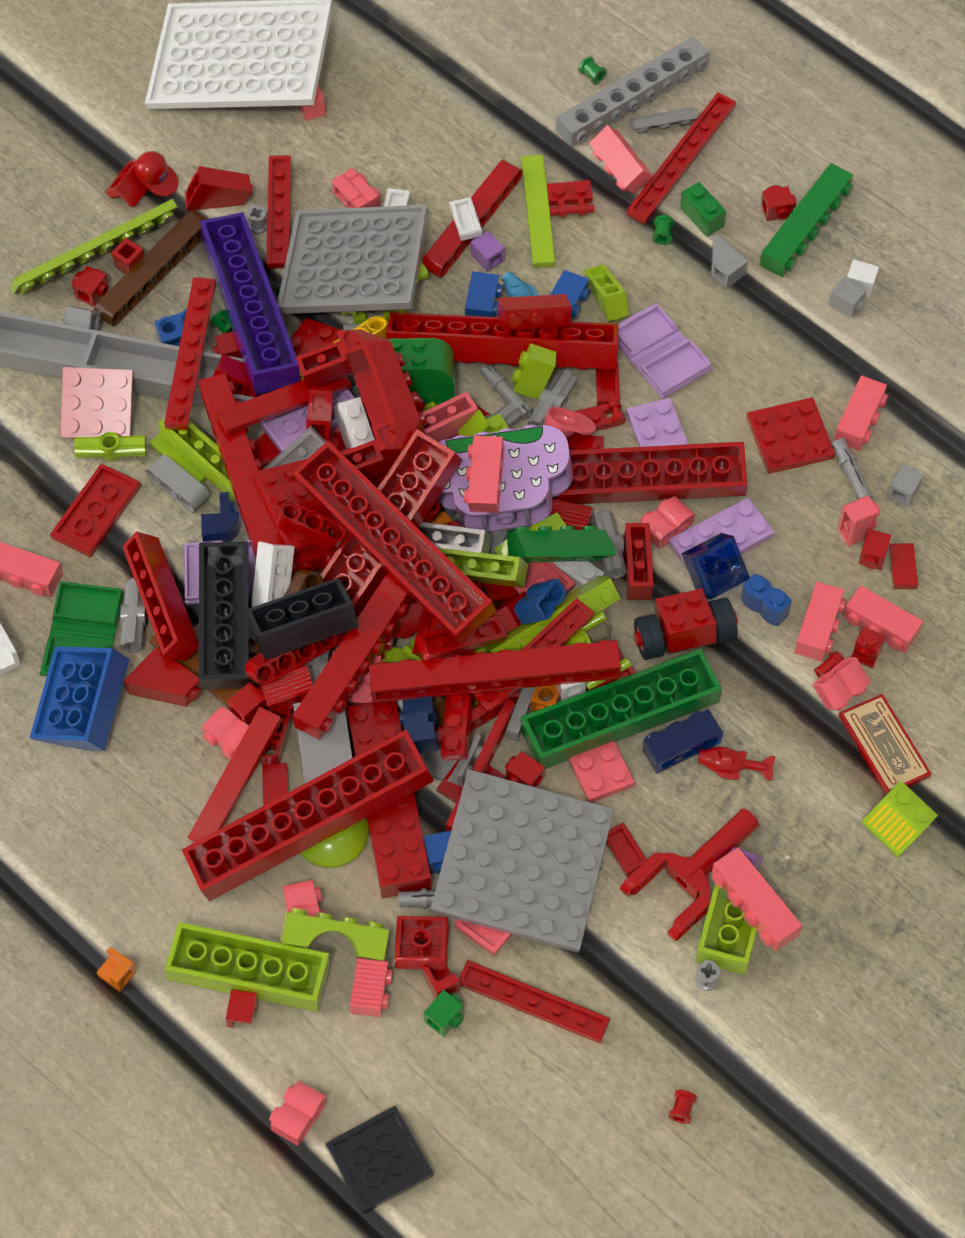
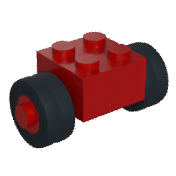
M702 588L655 599V614L635 618L634 642L636 647L639 648L642 658L650 660L664 656L665 644L669 653H674L708 644L733 641L737 639L738 618L728 598L707 602Z

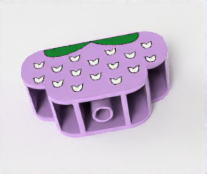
M527 425L522 429L513 430L506 428L494 433L480 432L474 436L458 435L452 439L439 442L454 451L463 461L438 497V501L442 508L457 511L461 523L466 528L486 530L489 533L515 529L516 527H530L549 517L553 508L552 497L565 492L573 479V468L567 439L559 429L553 426ZM474 436L503 437L505 452L499 513L470 512L468 504L464 503V491L469 489V481H466V469L471 467V459L468 458V447L473 445Z

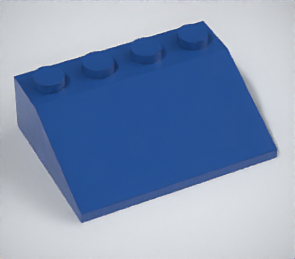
M55 647L30 739L81 750L105 751L129 658L113 648Z

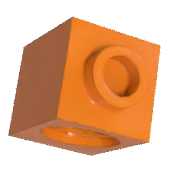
M556 686L535 687L530 700V711L535 712L560 702L561 696ZM543 697H548V698H550L551 700H550V701H543V700H541V698H543Z

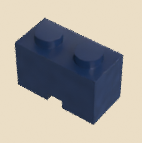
M432 696L403 700V710L399 711L400 723L402 726L404 725V730L408 731L419 753L439 751L438 732H435V726H438L437 709Z

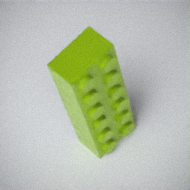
M178 922L164 970L168 981L229 994L231 990L257 993L258 1000L318 1012L331 964L329 953Z

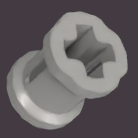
M253 205L246 212L251 233L262 234L267 230V220L265 219L267 213L263 206Z
M705 960L699 964L695 977L697 987L703 991L715 989L719 981L720 968L711 960ZM705 973H709L710 978H705Z

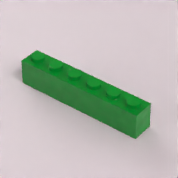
M830 163L763 249L760 266L782 278L787 271H792L799 255L803 256L809 242L817 238L822 225L826 226L828 224L831 213L837 211L842 204L844 196L848 197L854 187L852 184L853 174Z

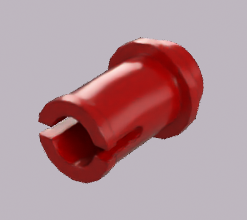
M837 651L830 653L829 658L815 668L814 672L820 678L845 658Z

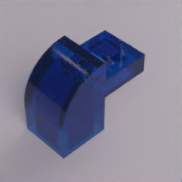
M229 492L219 493L220 513L201 514L203 542H231L239 534L241 528L239 512H235V501H230Z

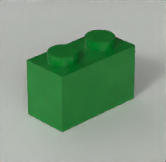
M700 181L681 192V210L706 237L725 226L726 210Z

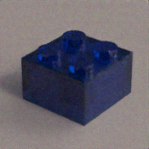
M721 532L681 553L695 590L702 588L708 600L727 592L750 578L736 540L732 535Z

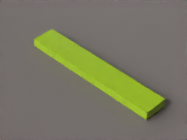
M543 155L521 156L533 268L555 267Z

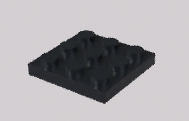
M396 1106L325 1143V1147L363 1215L434 1177L432 1169Z

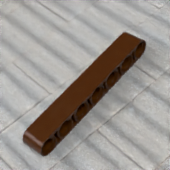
M194 210L189 211L97 302L94 310L101 312L100 319L113 327L118 325L202 241L200 221L206 220V218Z

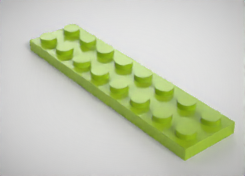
M171 199L13 278L10 289L13 294L20 292L23 295L31 291L36 283L40 282L43 285L53 279L52 276L59 272L63 275L73 269L72 266L79 262L80 265H83L92 260V256L99 252L100 255L109 252L112 250V246L116 243L120 244L125 238L131 240V237L136 233L140 236L150 231L151 227L156 223L159 226L171 220L170 217L174 215L173 212L177 208L174 200Z

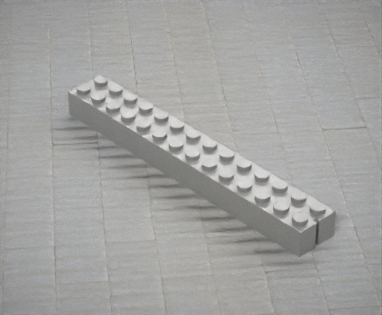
M0 312V366L62 378L63 367L134 370V393L169 399L179 346ZM203 351L198 380L213 376L221 354ZM231 357L244 363L241 358ZM197 382L193 404L204 406ZM266 393L256 394L255 397H258ZM240 394L233 395L234 400H239L240 403L255 398Z

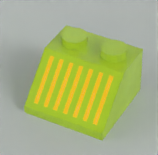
M900 781L860 823L898 857L938 815Z

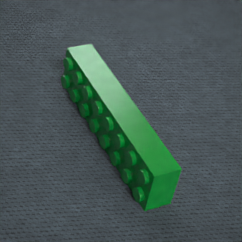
M698 649L521 716V733L534 760L547 769L565 762L575 755L612 741H620L719 703L722 688L702 649Z

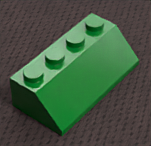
M551 526L538 527V531H530L529 527H516L514 532L507 534L508 556L520 557L526 563L600 561L616 555V549L606 530H597V526H583L582 530H575L574 526L560 527V530H552Z

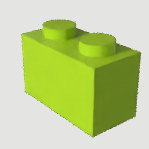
M530 343L527 351L521 353L519 368L513 370L511 381L514 382L513 392L539 400L555 368L556 352Z

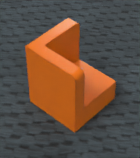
M109 947L107 950L109 958L97 971V975L121 992L136 974L135 965L118 951Z

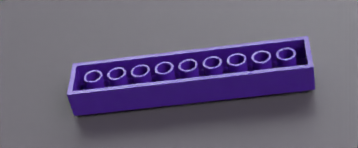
M244 212L201 220L202 242L255 395L274 391L299 382L300 369Z

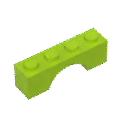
M292 908V913H285L280 939L282 944L307 948L316 936L323 932L331 931L345 936L350 941L355 957L384 961L389 930L383 929L382 923L368 921V926L359 925L358 919L343 917L342 921L332 920L333 915L318 913L317 917L308 916L307 910Z

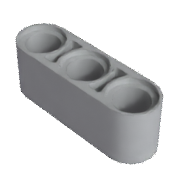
M164 454L146 469V474L151 481L190 512H194L210 498V493L204 485Z

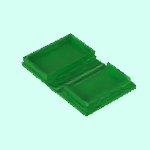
M60 581L40 676H47L55 647H113L124 597L122 589Z

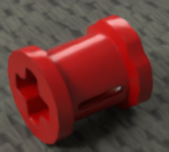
M675 1090L674 1096L676 1099L673 1109L669 1111L668 1117L681 1124H690L692 1119L690 1113L693 1103L697 1102V1096L689 1091Z

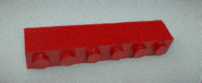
M136 531L122 547L163 656L186 661L199 648V642L158 537Z

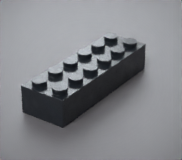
M248 541L199 543V683L201 690L242 689L250 682V678L245 673V665L250 660V624L245 611L250 608V552Z

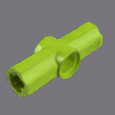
M105 432L101 436L75 437V458L103 457L106 461L113 462L120 459V457H146V435L118 436L114 432Z

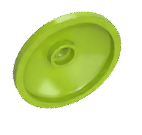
M366 818L301 852L300 855L309 863L322 868H337L351 863L363 852L367 844L369 832Z

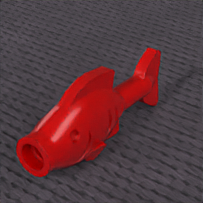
M714 747L707 750L700 749L698 764L704 765L723 779L739 780V771L748 769L760 771L765 779L771 781L775 756H770L759 762L745 759L746 751L737 752L728 747Z

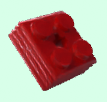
M398 916L394 957L395 968L422 969L428 966L430 970H446L449 934L448 917ZM420 941H425L424 945H419Z

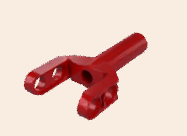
M741 809L691 857H683L674 853H654L623 882L620 891L627 897L636 895L663 869H666V874L695 899L674 920L673 926L667 933L674 941H678L708 913L710 905L708 874L712 872L714 863L729 854L733 847L737 848L759 827L758 820L750 811Z

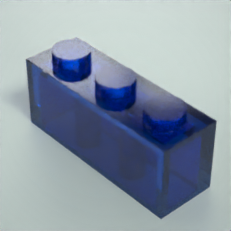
M709 709L702 712L696 711L682 722H673L665 730L659 733L652 732L647 735L643 740L642 751L656 774H659L698 755L700 749L707 750L721 744L723 731Z

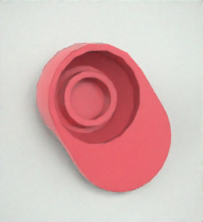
M561 407L549 408L544 419V425L559 429L566 438L575 432L589 435L593 434L596 430L594 422L585 415Z

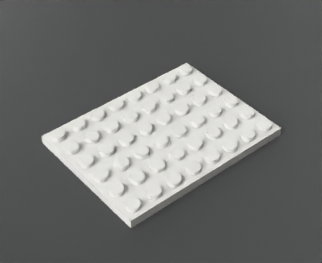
M265 0L168 4L145 100L147 109L314 105L334 5L333 1Z

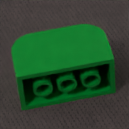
M436 338L388 339L391 341L395 353H401L405 364L401 367L402 372H408L412 385L408 386L410 393L415 391L425 405L432 401L439 405L455 397L454 354L449 344Z

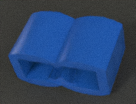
M753 574L743 584L741 595L743 604L750 610L759 612L765 621L774 626H779L789 616L792 603L790 597L782 590L773 588L766 578Z
M559 578L532 584L526 592V597L521 598L516 603L514 612L522 625L547 620L554 613L555 606L560 605L564 601L566 590Z

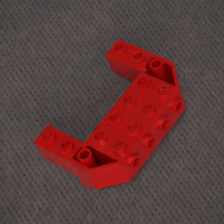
M338 330L336 332L339 341L296 357L308 389L309 386H318L353 373L376 439L341 453L367 479L388 472L416 429L426 434L423 426L427 425L423 411L417 412L416 406L420 405L415 391L410 393L408 386H411L412 382L408 372H402L401 367L405 365L400 352L395 353L391 341L364 330Z

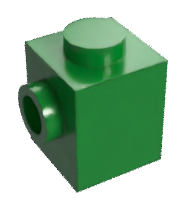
M443 990L423 1012L424 1022L442 1037H445L452 1028L456 1029L464 1020L462 1000L453 993L449 995Z

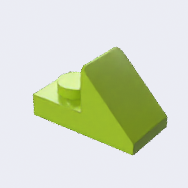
M477 410L458 430V435L467 437L474 436L480 432L494 433L509 427L501 414L485 419L482 412Z

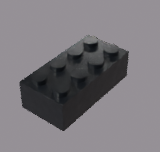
M339 577L245 610L252 634L264 660L278 657L286 652L301 649L306 645L324 641L329 637L346 633L359 627L353 603Z

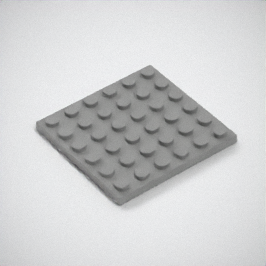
M427 205L296 210L277 302L280 314L412 309L428 216Z
M468 769L430 912L579 952L614 809Z

